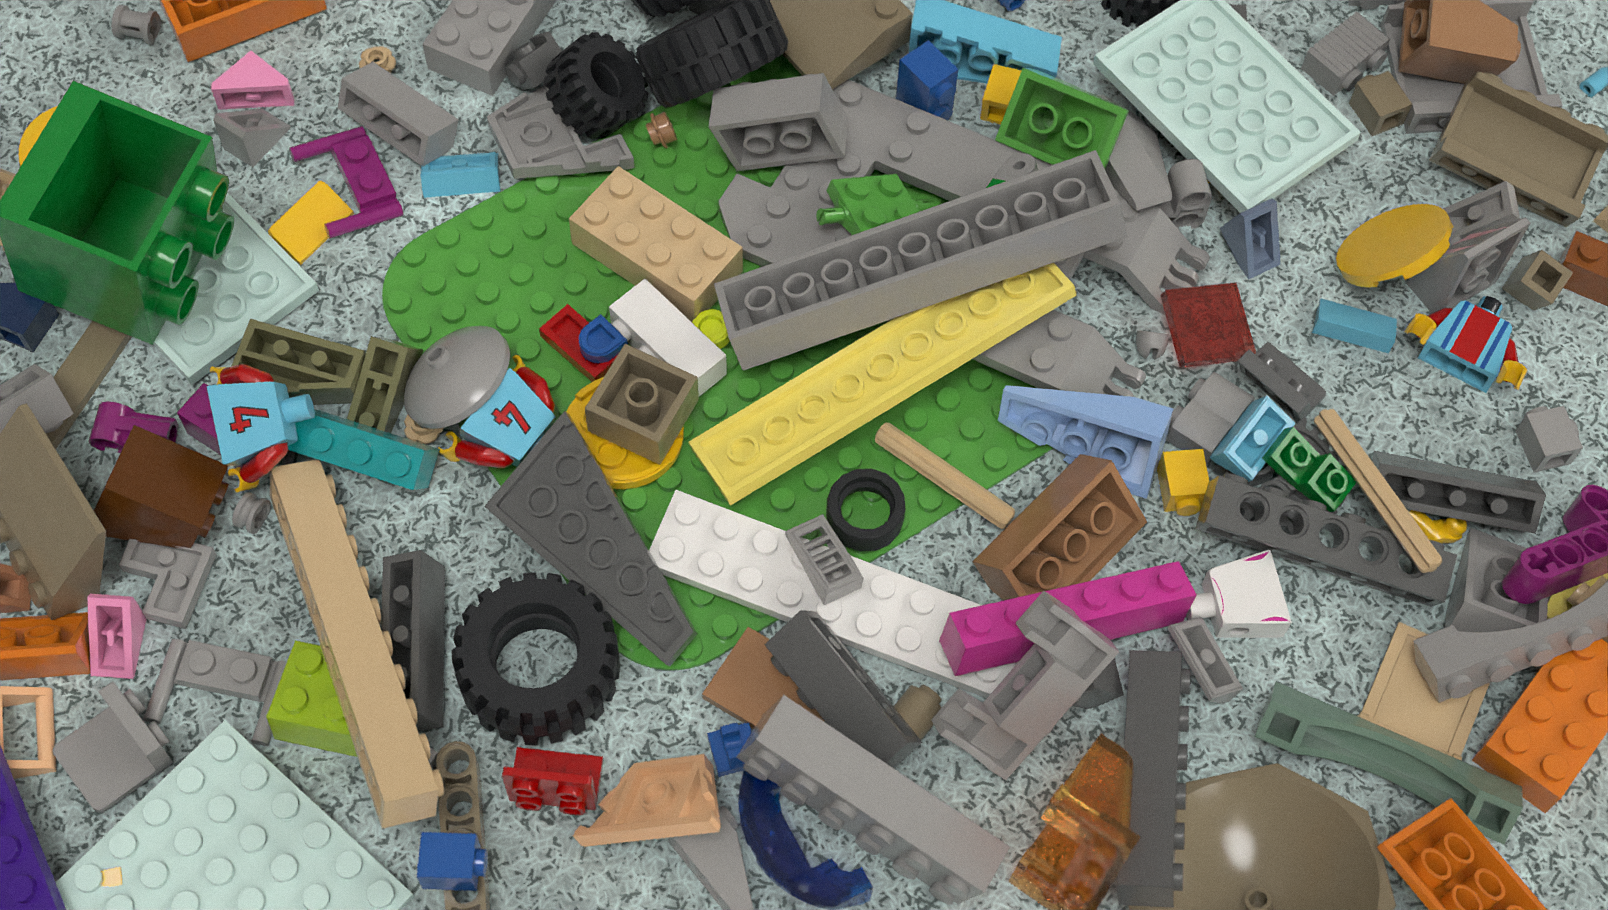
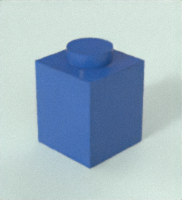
M421 832L416 877L422 889L477 891L478 876H486L487 849H481L476 834Z

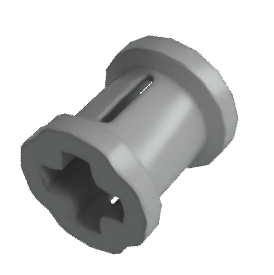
M118 5L112 18V33L114 37L123 39L125 36L143 39L146 44L155 43L161 28V18L157 11L150 10L147 13L130 10L126 5Z

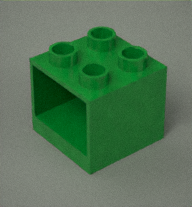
M73 81L0 199V238L18 291L153 345L166 320L177 325L183 324L195 304L199 290V282L190 278L202 255L214 260L220 258L229 243L234 228V216L223 212L222 206L229 188V177L217 172L213 138Z

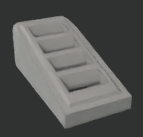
M823 514L785 531L789 543L823 605L862 587L863 576ZM819 529L822 536L805 544L800 539V537ZM827 543L829 549L811 556L810 550ZM833 556L836 559V562L821 569L817 565ZM840 569L842 570L844 575L828 582L825 576Z

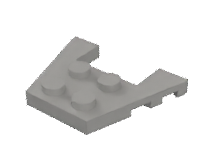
M544 82L541 88L530 95L524 92L487 116L489 129L514 179L614 171L618 166L624 170L635 168L634 157L621 134L583 146L577 133L574 132V127H566L561 122L563 120L559 114L555 115L551 109L554 105L552 101L547 100L545 93L549 89L544 86Z

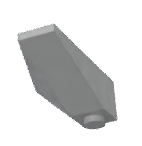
M1103 94V95H1097V96H1099V97H1101V98H1103V99H1105V100H1108V101H1110V102H1112V103H1114V104H1116V105H1119L1118 103H1116L1115 101L1111 100L1110 98H1108V97L1105 96L1104 94ZM1129 111L1105 171L1112 186L1137 211L1172 200V192L1156 132L1140 117Z

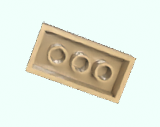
M619 166L569 218L573 245L635 286L643 279H646L691 322L699 313L709 310L718 300L714 283L740 275L743 272L742 246Z

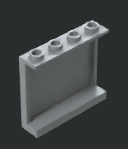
M1480 0L1518 25V41L1521 43L1520 55L1517 61L1500 73L1498 77L1502 79L1504 84L1516 90L1531 92L1537 97L1538 101L1550 107L1562 108L1560 95H1548L1528 24L1527 14L1534 1ZM1404 3L1388 5L1380 27L1381 31L1390 38L1386 52L1392 76L1412 103L1404 122L1406 134L1442 132L1464 84L1398 71Z

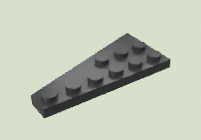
M564 411L484 507L569 581L575 580L584 585L585 595L594 593L602 601L604 611H608L616 622L662 662L671 666L694 639L697 632L570 414Z

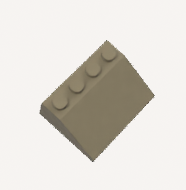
M770 0L788 39L787 51L783 53L784 57L802 76L824 73L832 90L910 41L913 13L900 0Z
M26 403L18 406L0 433V544L5 543L10 551L9 559L15 573L18 576L24 575L28 581L29 594L37 608L43 607L50 620H54L87 607V597L89 594H100L106 530Z

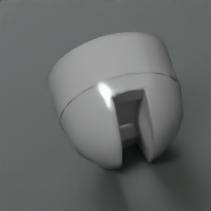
M1137 330L1136 348L1138 353L1146 359L1152 348L1153 360L1161 357L1167 348L1169 334Z

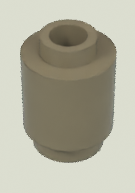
M922 684L919 688L910 685L896 702L894 708L922 741L934 725L931 720L942 708L939 705L942 699L934 690Z

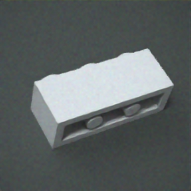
M643 279L609 306L611 324L627 339V342L632 347L698 377L699 397L727 375L726 354L646 279Z

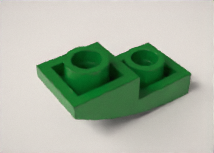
M1294 427L1285 428L1262 457L1272 469L1310 500L1326 505V510L1329 512L1336 511L1356 484L1354 478L1330 453L1320 455Z

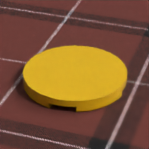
M1413 204L1398 207L1375 216L1355 229L1338 249L1336 263L1343 278L1355 286L1377 287L1379 281L1401 275L1406 280L1426 270L1443 256L1450 246L1448 240L1454 227L1447 212L1436 205Z
M603 378L589 383L575 394V399L566 412L570 414L612 488H637L647 485L664 475L672 467L680 454L684 439V427H682L660 465L588 431L585 407Z

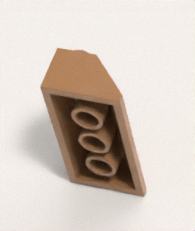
M1080 454L972 562L989 589L1002 600L1091 581L1147 523V520L1112 460Z

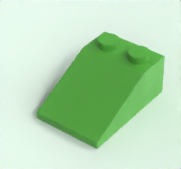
M1023 68L995 141L1030 154L1052 165L1096 150L1106 169L1129 110L1039 70Z

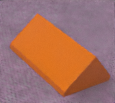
M88 612L69 613L54 620H50L48 615L0 618V680L91 674Z

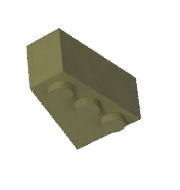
M250 319L231 366L245 364L270 373L275 382L286 385L289 398L309 394L313 405L352 403L366 353L361 349Z

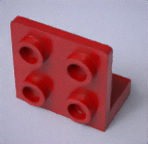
M517 747L514 766L503 767L502 779L509 801L515 802V806L518 808L537 811L541 809L542 805L559 806V811L568 815L585 814V809L596 811L604 760L603 756Z

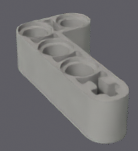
M1187 159L1173 165L1167 176L1172 192V200L1154 206L1161 208L1177 228L1191 226L1192 229H1195L1204 222L1212 195L1203 163L1197 159Z

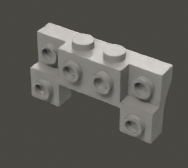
M1045 591L1038 596L1016 622L1023 635L1035 644L988 698L982 703L958 688L931 720L941 736L967 751L991 772L1005 780L1009 778L1039 742L1051 732L1054 725L1080 699L1085 690L1119 653L1108 637L1082 621L1074 610Z

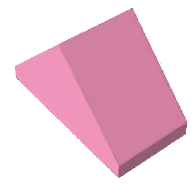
M249 51L211 83V90L218 110L294 106V96L289 80L253 51Z
M89 594L87 602L91 676L134 679L147 619L134 597Z

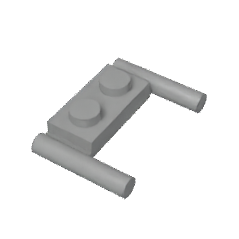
M172 639L143 719L147 722L155 721L157 724L161 723L174 684L264 702L251 742L268 746L272 731L266 716L287 661L280 660L277 662L273 661L270 656L191 640L186 643L179 639Z

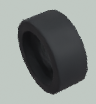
M872 468L855 469L843 474L832 485L827 497V521L845 547L860 552L876 551L888 546L899 535L906 510L905 496L899 484L888 474ZM860 491H870L879 494L890 506L889 518L884 525L875 529L854 527L844 520L842 516L841 506L844 499L848 495Z

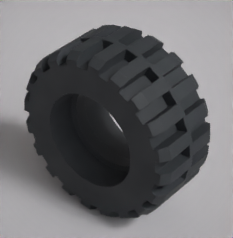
M729 0L639 45L636 51V59L657 103L668 108L718 89L771 62L787 51L788 39L770 0Z
M536 572L523 573L524 580L513 582L511 576L500 580L499 589L492 592L490 588H486L478 595L480 604L477 607L472 604L468 605L462 614L465 625L456 626L453 636L456 647L451 650L452 664L467 708L472 715L478 716L480 724L489 732L497 728L500 738L510 742L515 740L516 735L523 736L525 745H538L539 737L549 736L550 743L553 744L563 741L562 733L571 729L575 736L586 730L585 720L590 717L597 721L605 712L603 702L612 701L616 691L615 680L619 679L620 674L617 636L609 612L603 611L602 601L594 593L585 595L584 585L575 580H570L567 585L563 584L561 575L548 573L546 579H537ZM547 629L559 632L574 642L577 648V659L574 665L564 677L550 685L539 688H524L509 683L498 673L496 662L502 649L513 638L524 632Z

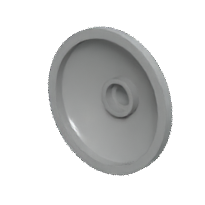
M469 326L455 330L432 344L418 359L407 379L404 393V406L407 414L422 427L438 429L456 424L476 412L495 393L507 372L510 361V349L506 339L492 327Z

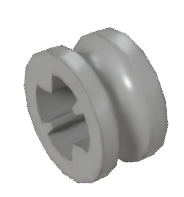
M251 492L244 494L234 510L232 517L233 525L238 528L246 526L247 532L256 534L270 513V501L265 498L257 500L256 494Z

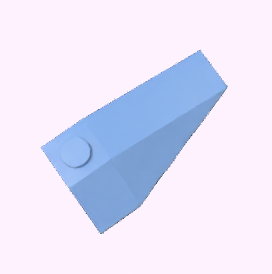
M1006 385L1003 389L998 421L1039 446L1047 444L1065 455L1063 460L1069 464L1080 454L1112 460L1130 493L1147 499L1167 438L1173 408L1131 396Z

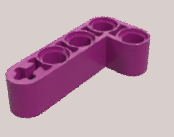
M1593 484L1583 487L1563 516V523L1569 533L1527 548L1519 555L1502 581L1503 590L1512 600L1522 604H1531L1608 573V490Z

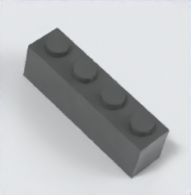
M1373 452L1371 461L1406 509L1536 534L1546 498L1545 492L1537 481L1385 452Z
M422 550L383 557L381 631H388L393 646V655L391 656L393 664H400L405 679L404 695L406 699L412 698L416 706L418 717L416 728L418 732L443 727L445 566Z
M800 610L764 644L773 655L771 662L774 667L784 676L791 677L798 686L796 690L797 695L806 706L816 709L825 720V723L892 768L897 767L923 743L817 612Z

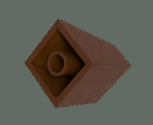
M133 425L95 506L94 512L106 530V537L124 540L135 539L142 543L178 548L175 546L192 548L198 535L203 538L207 537L216 515L209 513L212 504L219 507L228 489L229 484L222 481L228 465H223V463Z

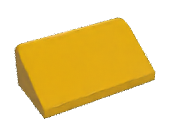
M320 180L269 228L268 233L293 260L301 265L329 238L324 224L354 214V211L325 182Z

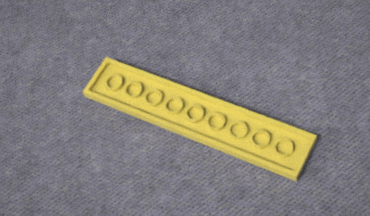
M1051 263L893 318L688 443L697 459L731 506L1076 296L1075 285L1055 263Z

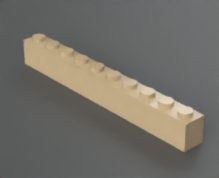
M318 459L275 466L270 471V498L381 828L436 816L438 797L443 796L444 793L442 778L438 769L431 770L428 761L430 760V747L425 733L419 734L417 731L418 717L416 706L412 698L406 699L404 695L405 679L400 664H393L391 658L393 646L389 632L381 631L379 625L381 622L379 604L376 598L370 599L368 595V574L365 566L358 567L356 561L358 550L355 537L347 535L345 531L347 527L346 514L343 505H336L335 503L336 489L331 474L325 475L321 461Z

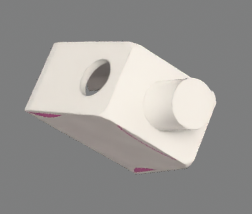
M1271 550L1262 551L1207 571L1202 582L1204 593L1197 594L1186 615L1188 620L1202 617V619L1211 617L1216 638L1284 637L1292 622Z

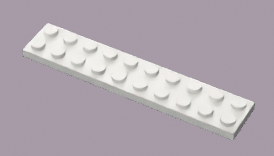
M678 490L674 492L649 549L662 574L785 622L790 621L800 610L817 612L843 644L988 698L1018 663L1014 662L955 676L939 642L950 612L982 605L853 556L851 558L864 578L862 587L823 605L789 543L784 530ZM800 537L804 544L811 541L803 537ZM821 545L810 550L809 553L811 556H814L829 549V547ZM833 556L817 565L821 569L836 562V559ZM840 569L825 577L829 582L844 574Z

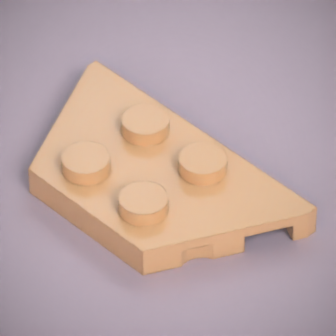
M705 754L634 763L622 776L619 784L609 791L598 804L604 812L590 828L580 825L575 830L573 837L581 846L587 847L719 832L721 824L713 764Z

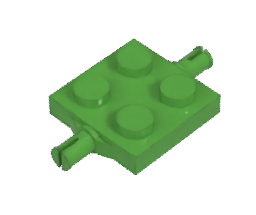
M897 174L831 179L826 191L834 203V208L818 209L816 219L819 225L839 223L851 235L937 206V203L934 201V198L920 200L911 198Z

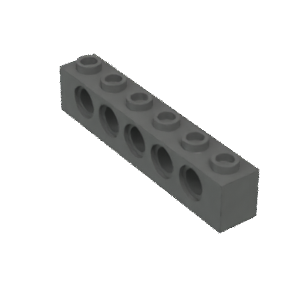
M1225 473L1223 477L1218 476L1208 483L1195 527L1197 530L1260 551L1271 550L1272 555L1430 607L1444 603L1446 600L1457 555L1444 551L1445 546L1442 543L1429 540L1442 557V564L1431 573H1422L1388 526H1381L1378 529L1366 525V519L1359 515L1342 513L1339 516L1327 512L1326 505L1313 500H1302V503L1288 499L1286 498L1287 493L1274 487L1266 486L1261 490L1247 485L1248 480L1235 474ZM1241 502H1246L1254 508V521H1248L1243 518L1240 513ZM1281 515L1288 516L1293 521L1294 533L1292 535L1285 533L1280 527ZM1321 528L1327 529L1332 534L1334 539L1332 548L1326 547L1321 542L1319 537ZM1361 541L1366 542L1371 547L1373 552L1371 561L1361 556L1359 552ZM1401 554L1408 557L1412 564L1410 574L1405 573L1399 566Z

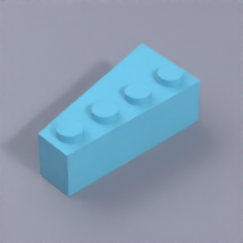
M916 0L911 26L909 53L929 40L958 68L957 79L988 83L993 64L1018 70L1023 68L1035 69L1056 77L1062 37L948 1Z

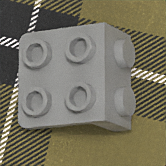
M114 681L98 691L109 707L53 747V754L90 806L98 813L107 811L173 763L163 749V746L169 743L167 737L155 721L146 726L139 716L146 709L131 689L122 694Z

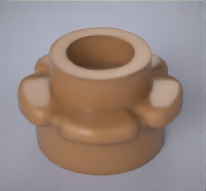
M666 112L656 116L654 113H651L652 122L646 124L654 145L661 143L664 148H668L669 143L677 140L670 119Z

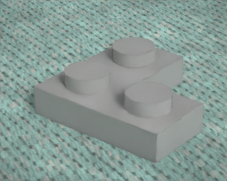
M129 539L119 562V567L123 572L156 580L142 611L143 615L148 620L186 629L217 555L214 548L194 543L192 548L175 546L178 548Z

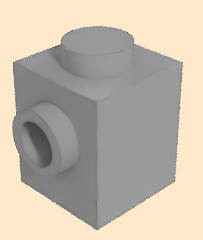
M1546 406L1534 408L1524 415V419L1516 429V434L1534 473L1570 465L1583 449L1579 440L1578 427L1575 421L1569 418L1564 406L1548 409Z

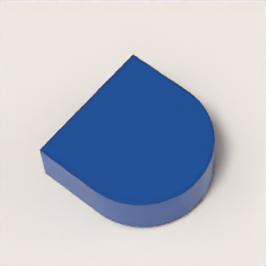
M601 314L587 324L579 334L580 352L584 358L593 363L610 361L619 354L624 344L628 345L627 339Z

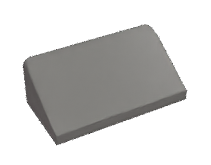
M1202 617L1176 623L1168 627L1170 634L1210 702L1227 703L1243 690Z

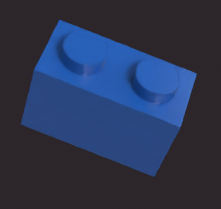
M928 40L899 60L896 99L949 120L953 114L958 68Z

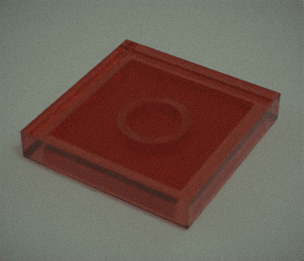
M1237 282L1165 290L1160 295L1180 368L1235 362L1249 349L1256 354Z

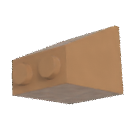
M1406 0L1404 2L1399 72L1465 84L1478 71L1498 76L1515 63L1520 55L1521 43L1518 41V25L1480 0Z

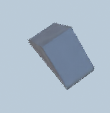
M1273 198L1238 214L1220 227L1239 267L1248 279L1281 264L1277 201Z

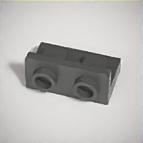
M1269 342L1265 343L1256 354L1249 349L1238 360L1241 372L1297 421H1300L1303 417L1306 418L1326 397V391Z

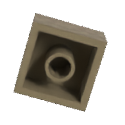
M624 344L585 407L587 429L599 437L660 465L699 400L698 377L630 345Z

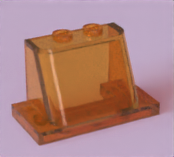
M1100 733L1065 783L1061 784L1052 796L1041 817L1048 824L1019 860L1008 881L1048 910H1098L1141 836L1130 830L1134 763L1124 748Z

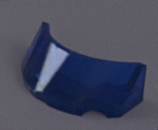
M743 768L738 795L740 824L746 844L750 846L757 864L764 873L788 894L819 908L838 910L862 905L870 901L873 886L863 868L847 872L838 868V865L832 858L811 868L782 815L780 806V791L782 787L768 778L765 781L760 780Z

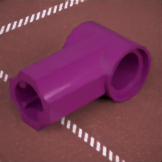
M101 402L88 442L92 447L100 451H104L105 448L118 449V453H121L133 425H136L176 443L178 422L175 418L137 413L132 408L121 403Z

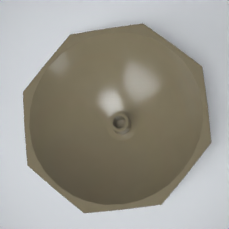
M1276 763L1186 782V810L1177 809V822L1185 823L1184 850H1176L1175 863L1183 864V891H1174V908L1128 905L1129 910H1394L1396 902L1382 853L1377 849L1379 844L1369 812L1331 790Z

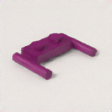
M363 126L289 147L293 162L331 151L360 212L324 224L329 239L403 216V209L400 202L396 199L394 187Z

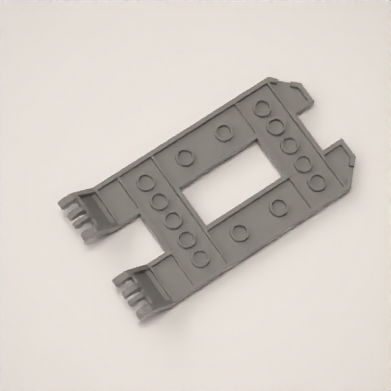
M847 80L833 89L848 118L845 157L785 165L771 188L736 174L718 201L719 212L729 238L743 247V258L763 267L851 236V233L839 223L819 225V222H817L816 213L818 209L834 208V203L826 191L831 179L871 176L876 169L887 175L897 174L900 180L951 201L986 189L998 169L1002 167L1008 158L1024 152L851 80ZM1034 157L1038 170L1052 165ZM1115 190L1121 203L1128 237L1054 263L1069 280H1071L1083 257L1115 270L1124 277L1151 309L1172 319H1177L1183 310L1182 303L1176 298L1165 295L1161 288L1172 292L1181 299L1189 298L1193 291L1192 287L1199 280V275L1193 269L1180 265L1177 259L1188 263L1192 268L1202 270L1206 267L1210 255L1205 250L1191 245L1161 208L1153 205L1136 211ZM1056 310L1050 311L973 358V360L1042 389L1134 397L1130 390L1115 385L1111 379L1114 377L1124 382L1127 386L1138 389L1146 378V374L1141 369L1127 364L1095 327Z

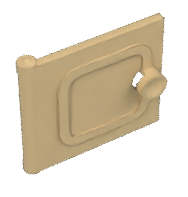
M1398 622L1362 711L1357 716L1462 760L1461 754L1490 683L1473 689L1469 694L1461 698H1450L1439 703L1415 664L1413 640L1428 634Z

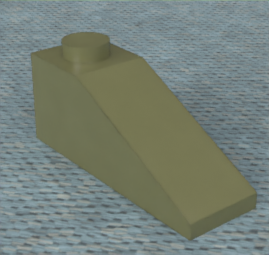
M371 336L347 419L391 433L404 406L407 379L412 368L422 356L423 349L388 338Z

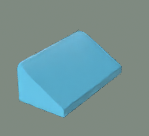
M496 152L440 156L425 166H421L420 176L424 198L500 192L498 153Z
M1320 298L1312 333L1389 353L1396 339L1397 319Z
M1266 395L1253 401L1247 407L1209 458L1216 464L1238 476L1246 478L1250 482L1266 463L1262 459L1264 454L1285 428L1293 427L1295 422Z

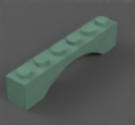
M1275 682L1260 715L1255 737L1294 754L1330 759L1373 773L1409 790L1435 807L1452 798L1485 837L1501 844H1505L1523 809L1522 786L1279 682Z

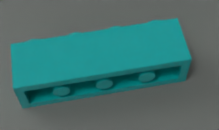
M314 409V418L295 422L298 438L297 442L288 445V450L410 490L429 488L440 451L438 448Z

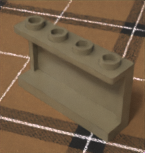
M1478 71L1464 84L1429 161L1485 189L1507 181L1514 186L1517 205L1550 221L1568 227L1580 219L1586 206L1581 201L1602 155L1608 150V135L1605 134L1604 129L1597 125L1585 124L1571 117V114L1563 108L1550 107L1538 101L1537 97L1529 91L1516 90L1504 84L1500 77L1492 73Z

